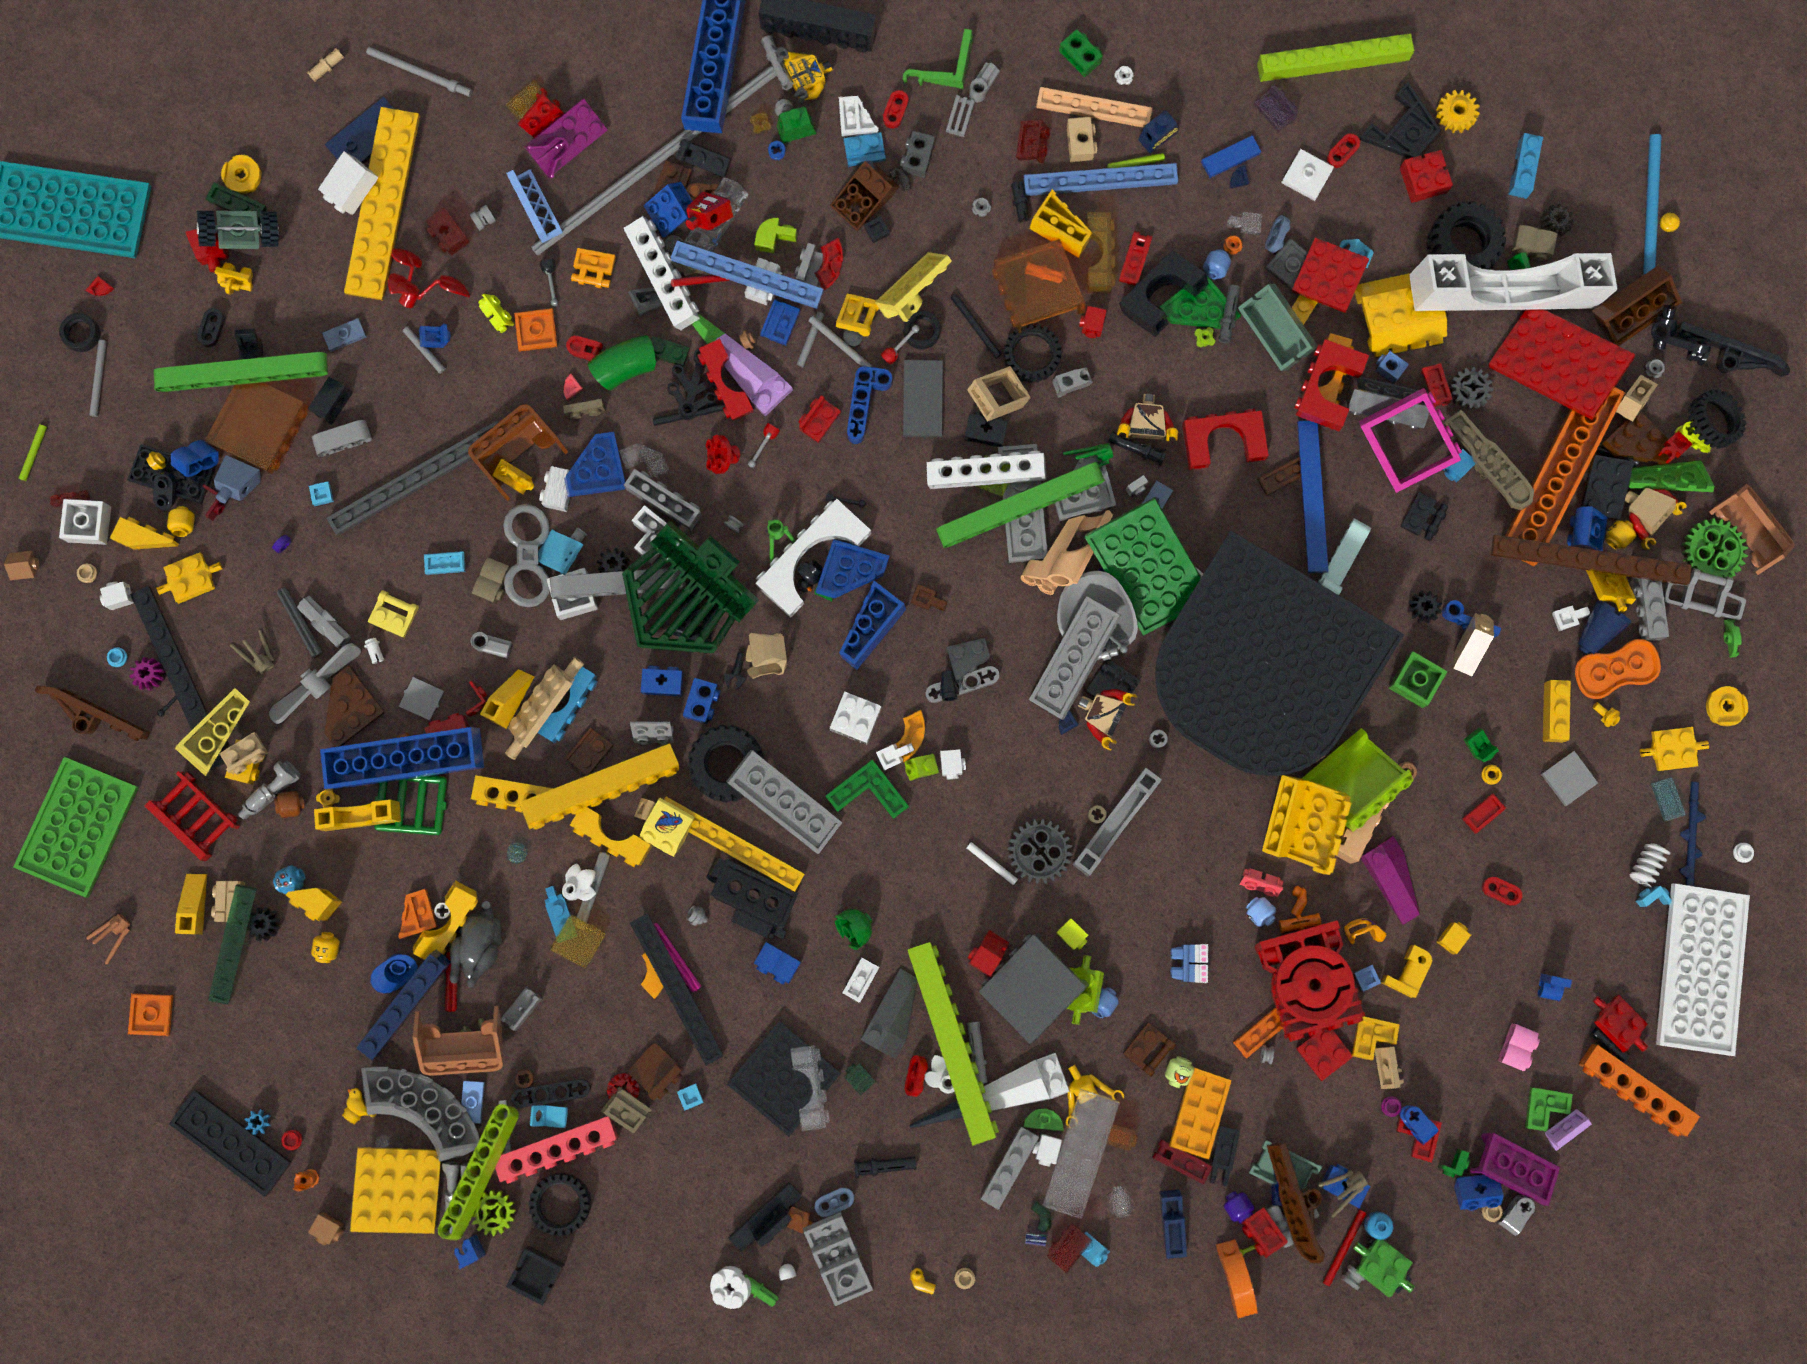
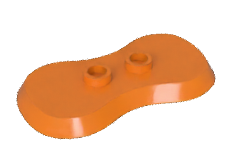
M1635 639L1612 653H1591L1585 655L1577 662L1575 676L1579 689L1586 697L1602 699L1624 685H1645L1651 683L1659 676L1661 662L1659 654L1651 642L1644 639Z

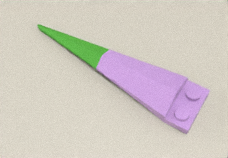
M682 301L678 304L679 308L683 305ZM698 314L700 319L692 323L694 328L707 344L718 339L721 340L729 357L724 367L742 391L746 393L751 403L763 415L769 414L793 391V388L779 373Z

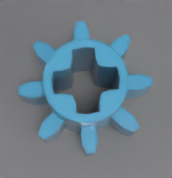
M261 1109L258 1114L250 1111L252 1116L245 1118V1121H248V1126L245 1129H253L252 1135H257L258 1130L265 1134V1128L271 1126L267 1120L271 1116H263L264 1110ZM255 1120H260V1121H262V1124H261V1125L254 1124V1121H255Z

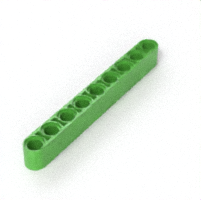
M312 352L154 369V389L159 392L325 376L328 374L327 354Z
M1094 462L938 527L936 531L943 548H947L1103 483L1105 479L1098 463Z

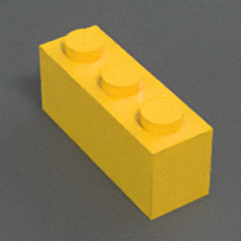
M1549 680L1544 683V742L1563 743L1569 741L1571 681Z

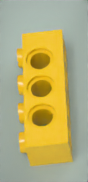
M475 775L471 799L475 800L477 805L488 806V803L496 804L495 808L507 810L508 806L516 807L515 811L522 812L519 802L529 799L532 795H539L553 788ZM493 788H497L499 794L496 798L492 799L490 791ZM516 791L518 799L511 802L509 796L512 792Z

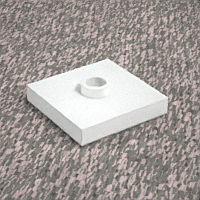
M1300 149L1281 183L1315 201L1334 167Z

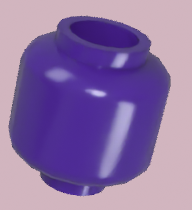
M1234 1191L1225 1197L1227 1201L1224 1204V1209L1232 1221H1239L1241 1224L1253 1215L1254 1205L1246 1193L1241 1192L1237 1194Z

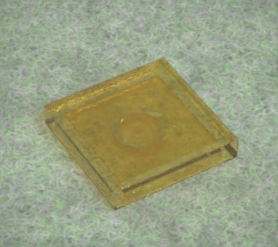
M570 914L550 950L586 969L606 933Z

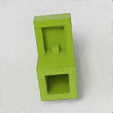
M779 218L768 219L757 230L754 244L755 250L775 253L777 239L796 242L797 229L790 225L780 226Z

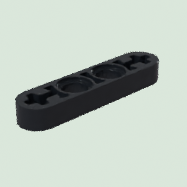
M579 1079L516 1090L512 1094L511 1101L514 1106L522 1108L578 1099L587 1096L591 1091V1086L587 1080ZM579 1083L586 1086L583 1094H580V1091L572 1092L574 1096L570 1097L571 1089L569 1084H572V1088L578 1087ZM558 1086H564L567 1090V1094L563 1098L556 1095ZM539 1089L546 1091L547 1097L543 1101H539L536 1098V1092ZM529 1090H532L531 1097L533 1103H530L531 1099L523 1100V1104H520V1101H516L519 1092L522 1093V1096L530 1095Z

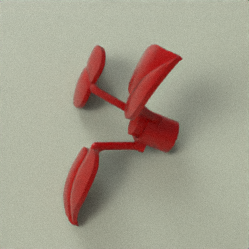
M396 248L391 250V255L397 262L410 267L408 280L404 276L394 273L388 277L390 294L402 293L399 303L404 307L413 308L417 299L421 300L436 284H439L441 288L449 292L470 298L466 287L456 278L447 275H441L440 279H436L419 294L418 287L411 280L414 267L421 268L422 266L421 259L408 250Z

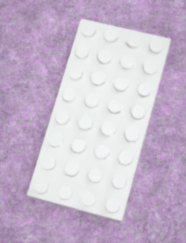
M1671 884L1670 899L1672 901L1669 904L1656 1045L1735 1056L1750 895Z

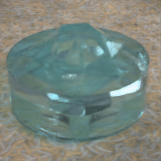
M513 843L508 847L507 858L510 862L519 864L526 859L527 848L523 844Z

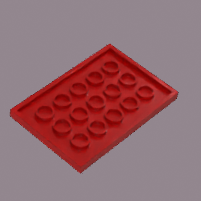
M1544 309L1525 310L1489 362L1488 367L1593 420L1634 360L1635 354Z

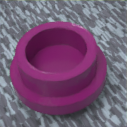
M1388 1096L1383 1099L1381 1110L1386 1116L1395 1117L1400 1114L1402 1104L1398 1098Z

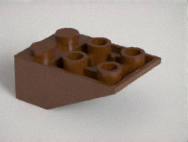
M864 161L830 206L858 231L890 200L900 186L873 161Z

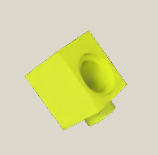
M1071 918L1056 932L1072 950L1076 948L1080 950L1088 942L1085 939L1088 934Z

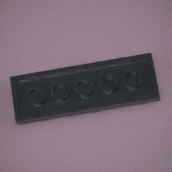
M197 1090L191 1093L169 1123V1125L264 1197L268 1196L292 1163L257 1135H252L250 1130H246L245 1126Z

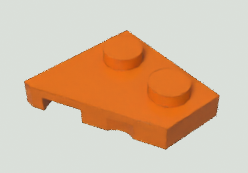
M427 889L407 894L404 902L405 909L402 913L399 939L422 933L423 930H431L438 927Z

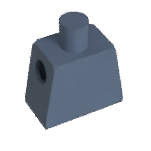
M226 455L214 478L215 489L218 492L216 499L221 503H226L230 497L238 501L243 500L260 483V470Z

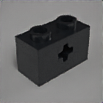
M975 412L974 414H969L964 440L994 447H1003L1008 421L998 417L987 422L982 413ZM985 426H989L988 432H984Z

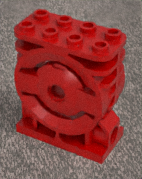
M1338 920L1265 940L1255 945V950L1259 955L1263 969L1272 973V998L1277 1008L1276 1013L1281 1021L1280 1025L1285 1034L1284 1038H1289L1290 1042L1305 1038V1033L1313 1036L1323 1033V1028H1328V1031L1344 1027V1022H1347L1348 1026L1362 1022V1017L1366 1016L1361 1007L1362 1002L1357 994L1358 989L1355 988L1353 973L1348 963L1339 955L1343 942L1338 930L1340 929ZM1317 937L1320 946L1305 947L1304 940ZM1293 945L1295 951L1283 958L1280 947ZM1306 959H1320L1336 967V970H1331L1327 965L1320 962L1305 963L1293 973L1291 982L1281 985V980L1288 979L1293 968ZM1311 980H1315L1318 983L1317 991L1309 987ZM1339 987H1343V991L1340 992L1337 1001L1330 1008L1323 1011H1309L1298 1004L1288 1006L1286 1003L1297 1000L1305 1007L1321 1008L1328 1005L1335 998Z

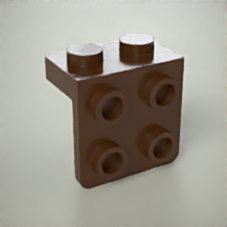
M653 1043L629 1068L628 1073L649 1093L648 1096L654 1101L657 1098L661 1100L668 1093L666 1088L671 1083L675 1085L682 1078L681 1072L684 1069L657 1043Z

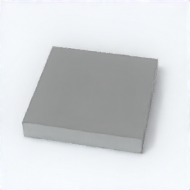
M1572 751L1541 773L1564 806L1569 805L1598 784L1575 751Z

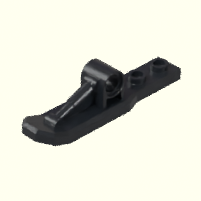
M1684 321L1677 325V332L1707 340L1711 343V346L1721 350L1716 362V367L1721 373L1765 368L1767 370L1770 369L1774 374L1781 377L1789 375L1791 369L1788 364L1776 354L1733 338L1713 333ZM1725 359H1728L1731 362L1730 368L1726 367L1724 363Z

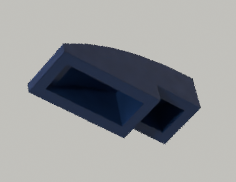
M1180 1189L1159 1191L1166 1258L1187 1257L1185 1219Z

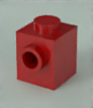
M1087 306L1085 316L1081 315L1079 327H1082L1081 333L1085 334L1088 338L1100 337L1106 310Z

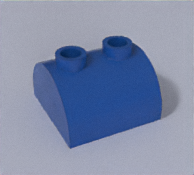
M1592 506L1577 508L1575 515H1572L1570 518L1573 534L1568 535V546L1603 551L1608 517Z

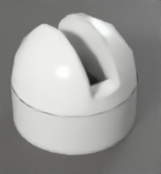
M784 1264L779 1270L780 1280L796 1276L792 1265Z

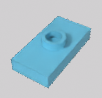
M461 551L424 554L425 574L466 572L465 553Z

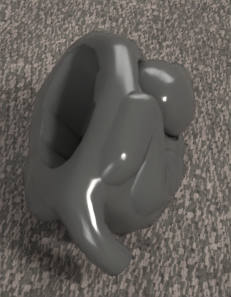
M489 901L482 903L483 908L479 913L469 915L464 925L458 931L459 937H456L451 943V983L458 982L460 969L465 977L468 978V987H474L480 976L489 970L497 959V946L502 943L501 922L494 917L492 905Z

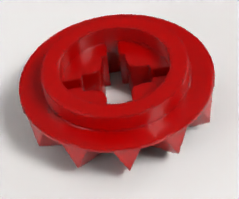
M626 1073L614 1076L609 1081L607 1087L609 1099L618 1091V1088L615 1086L622 1087L626 1082H628L626 1090L638 1098L640 1091L638 1082Z

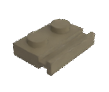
M619 1086L616 1094L612 1095L601 1111L634 1134L645 1120L647 1113L651 1112L652 1109Z

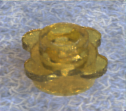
M759 113L750 118V123L754 127V133L759 134L763 130L768 131L771 129L766 113Z

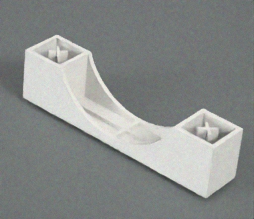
M1577 253L1546 265L1508 271L1487 270L1475 267L1466 260L1465 254L1427 255L1409 275L1415 311L1595 309L1618 290L1611 253Z

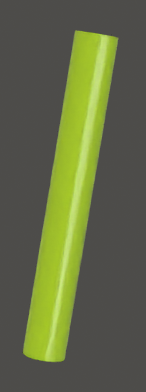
M1164 153L1109 163L1107 167H1134L1164 161L1165 157Z
M39 424L18 479L27 481L46 432V426Z

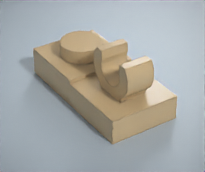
M1394 1046L1375 1048L1381 1089L1400 1088V1084L1404 1080H1399L1398 1072H1402V1069H1397L1398 1065Z

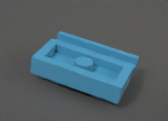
M881 132L844 138L848 167L862 165L864 161H873L874 163L886 161Z

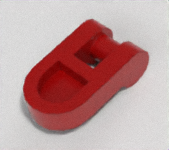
M572 336L568 339L566 347L571 355L590 361L599 354V351H602L603 344L584 337ZM587 346L592 348L591 353L586 352Z

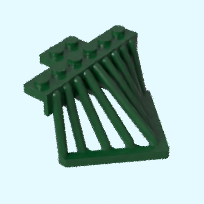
M669 521L649 543L652 548L628 566L622 573L637 646L650 649L714 653L735 620L740 622L756 605L759 599L730 574L740 561L711 535L699 547L676 525ZM657 553L663 555L635 580L634 572ZM671 562L672 565L639 597L637 589L664 564ZM680 570V575L642 615L641 606L676 571ZM689 578L691 582L646 631L645 623L681 584ZM698 586L700 591L661 637H652ZM708 595L710 598L679 638L669 639L703 598ZM717 603L719 605L717 611L696 641L687 640ZM727 612L729 616L714 641L706 642L707 637L724 613Z

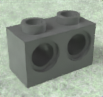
M913 131L911 137H907L905 148L908 149L907 154L902 156L900 166H903V173L921 178L926 177L935 144V136ZM921 143L924 145V147L917 148L915 147V145ZM912 161H917L920 164L917 166H912L910 163Z

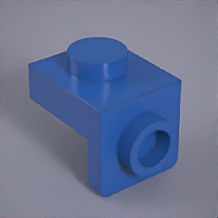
M442 324L440 327L420 326L419 328L420 347L444 348L450 341V331L447 330V324Z

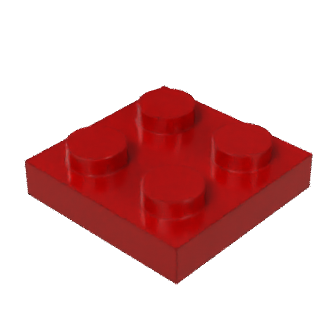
M1323 1028V1033L1309 1037L1296 1048L1320 1081L1326 1079L1353 1057L1333 1030L1328 1031V1028Z

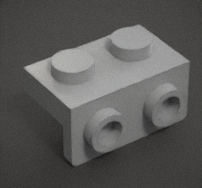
M808 243L806 249H802L800 255L802 262L800 266L796 267L794 277L798 281L817 287L819 281L815 272L822 264L823 253L816 252V246Z

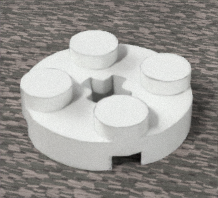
M726 1266L713 1275L710 1288L714 1303L729 1309L739 1308L745 1303L751 1294V1283L748 1277L745 1278L741 1274L743 1271L737 1267ZM730 1283L731 1287L735 1290L730 1291L727 1288V1285Z

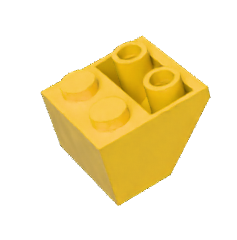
M312 888L290 891L286 894L290 898L289 903L296 908L301 907L306 911L304 914L313 921L315 919L317 921H327L342 903L340 899L327 889Z

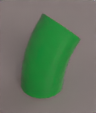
M649 336L634 337L604 350L588 362L589 370L594 378L610 391L633 377L654 371L656 359Z

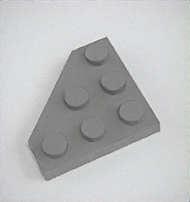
M1094 455L1081 458L1074 470L1094 462L1099 464L1101 460L1097 461ZM1105 465L1100 468L1105 479L1103 483L1054 503L1059 521L1116 507V501Z

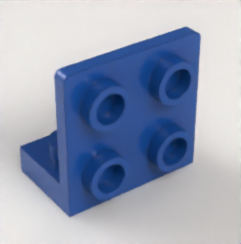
M682 182L667 184L644 207L664 238L689 219L686 209L692 202V199Z

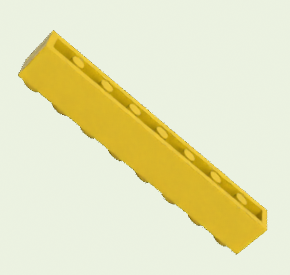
M669 743L519 802L528 828L539 829L545 826L547 822H557L563 819L567 814L580 813L583 811V808L588 806L595 807L605 799H615L626 791L633 792L643 784L647 783V785L657 782L661 777H671L679 771V763Z

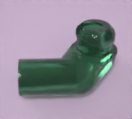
M1036 1201L1030 1209L1039 1215L1040 1223L1038 1229L1044 1233L1051 1229V1213Z

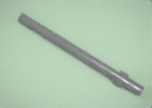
M368 47L367 49L368 55L447 87L451 92H459L468 97L472 95L471 89L460 85L459 82L453 79H445L374 48Z

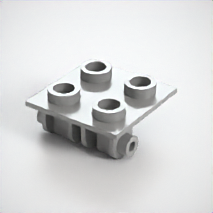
M630 722L634 743L641 745L648 743H658L661 745L674 743V726H671L670 722Z

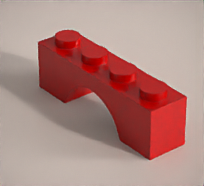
M718 339L700 347L698 358L702 365H707L709 371L706 372L710 383L715 382L717 389L714 392L719 401L723 399L725 407L722 409L727 419L731 417L732 421H735L754 412L745 392L733 391L722 381V368L729 357L721 340Z

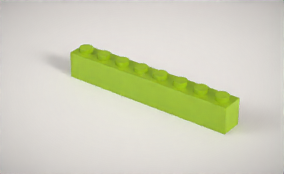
M1411 34L1263 54L1260 55L1257 66L1260 82L1409 61L1414 53Z

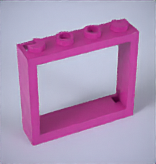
M1425 388L1359 421L1367 440L1396 493L1461 461L1459 454L1462 451L1457 442L1453 444L1450 438L1453 436V433L1448 425L1446 427L1443 425L1442 420L1445 418L1440 408L1435 409L1433 403L1436 401L1432 393H1427ZM1424 401L1451 455L1399 480L1372 427Z

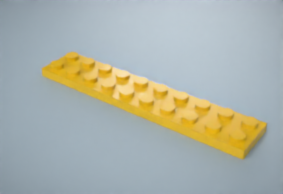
M384 107L380 109L369 164V170L377 175L378 179L361 204L344 290L345 294L384 300L392 261L391 250L395 246L420 119L419 113Z

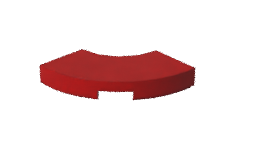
M839 238L821 247L823 261L815 275L824 290L829 288L840 274L843 250Z

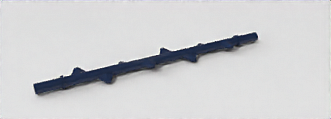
M1691 782L1690 801L1688 802L1690 804L1688 829L1680 832V836L1688 841L1687 865L1680 868L1679 872L1686 877V885L1697 887L1694 885L1695 859L1702 856V852L1696 848L1697 823L1706 819V816L1698 811V804H1700L1698 802L1699 782Z

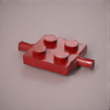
M1599 995L1594 998L1593 1002L1601 1009L1599 1017L1594 1023L1622 1052L1627 1051L1633 1043L1642 1052L1648 1048V1045L1640 1038L1642 1031L1648 1023L1620 995L1615 996L1608 1004Z

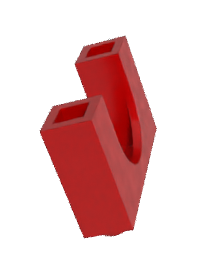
M1325 339L1321 345H1317L1314 355L1317 358L1309 366L1307 373H1310L1308 380H1304L1301 391L1304 392L1302 398L1298 397L1294 406L1297 409L1295 415L1340 431L1345 423L1349 408L1330 402L1321 395L1318 388L1319 376L1327 371L1334 370L1360 378L1369 355Z
M1248 409L1244 413L1237 414L1236 411H1231L1223 416L1209 414L1206 415V418L1198 419L1197 416H1192L1184 420L1182 428L1189 470L1209 467L1211 462L1208 436L1215 429L1223 427L1233 429L1241 436L1246 463L1266 460L1269 454L1262 411Z

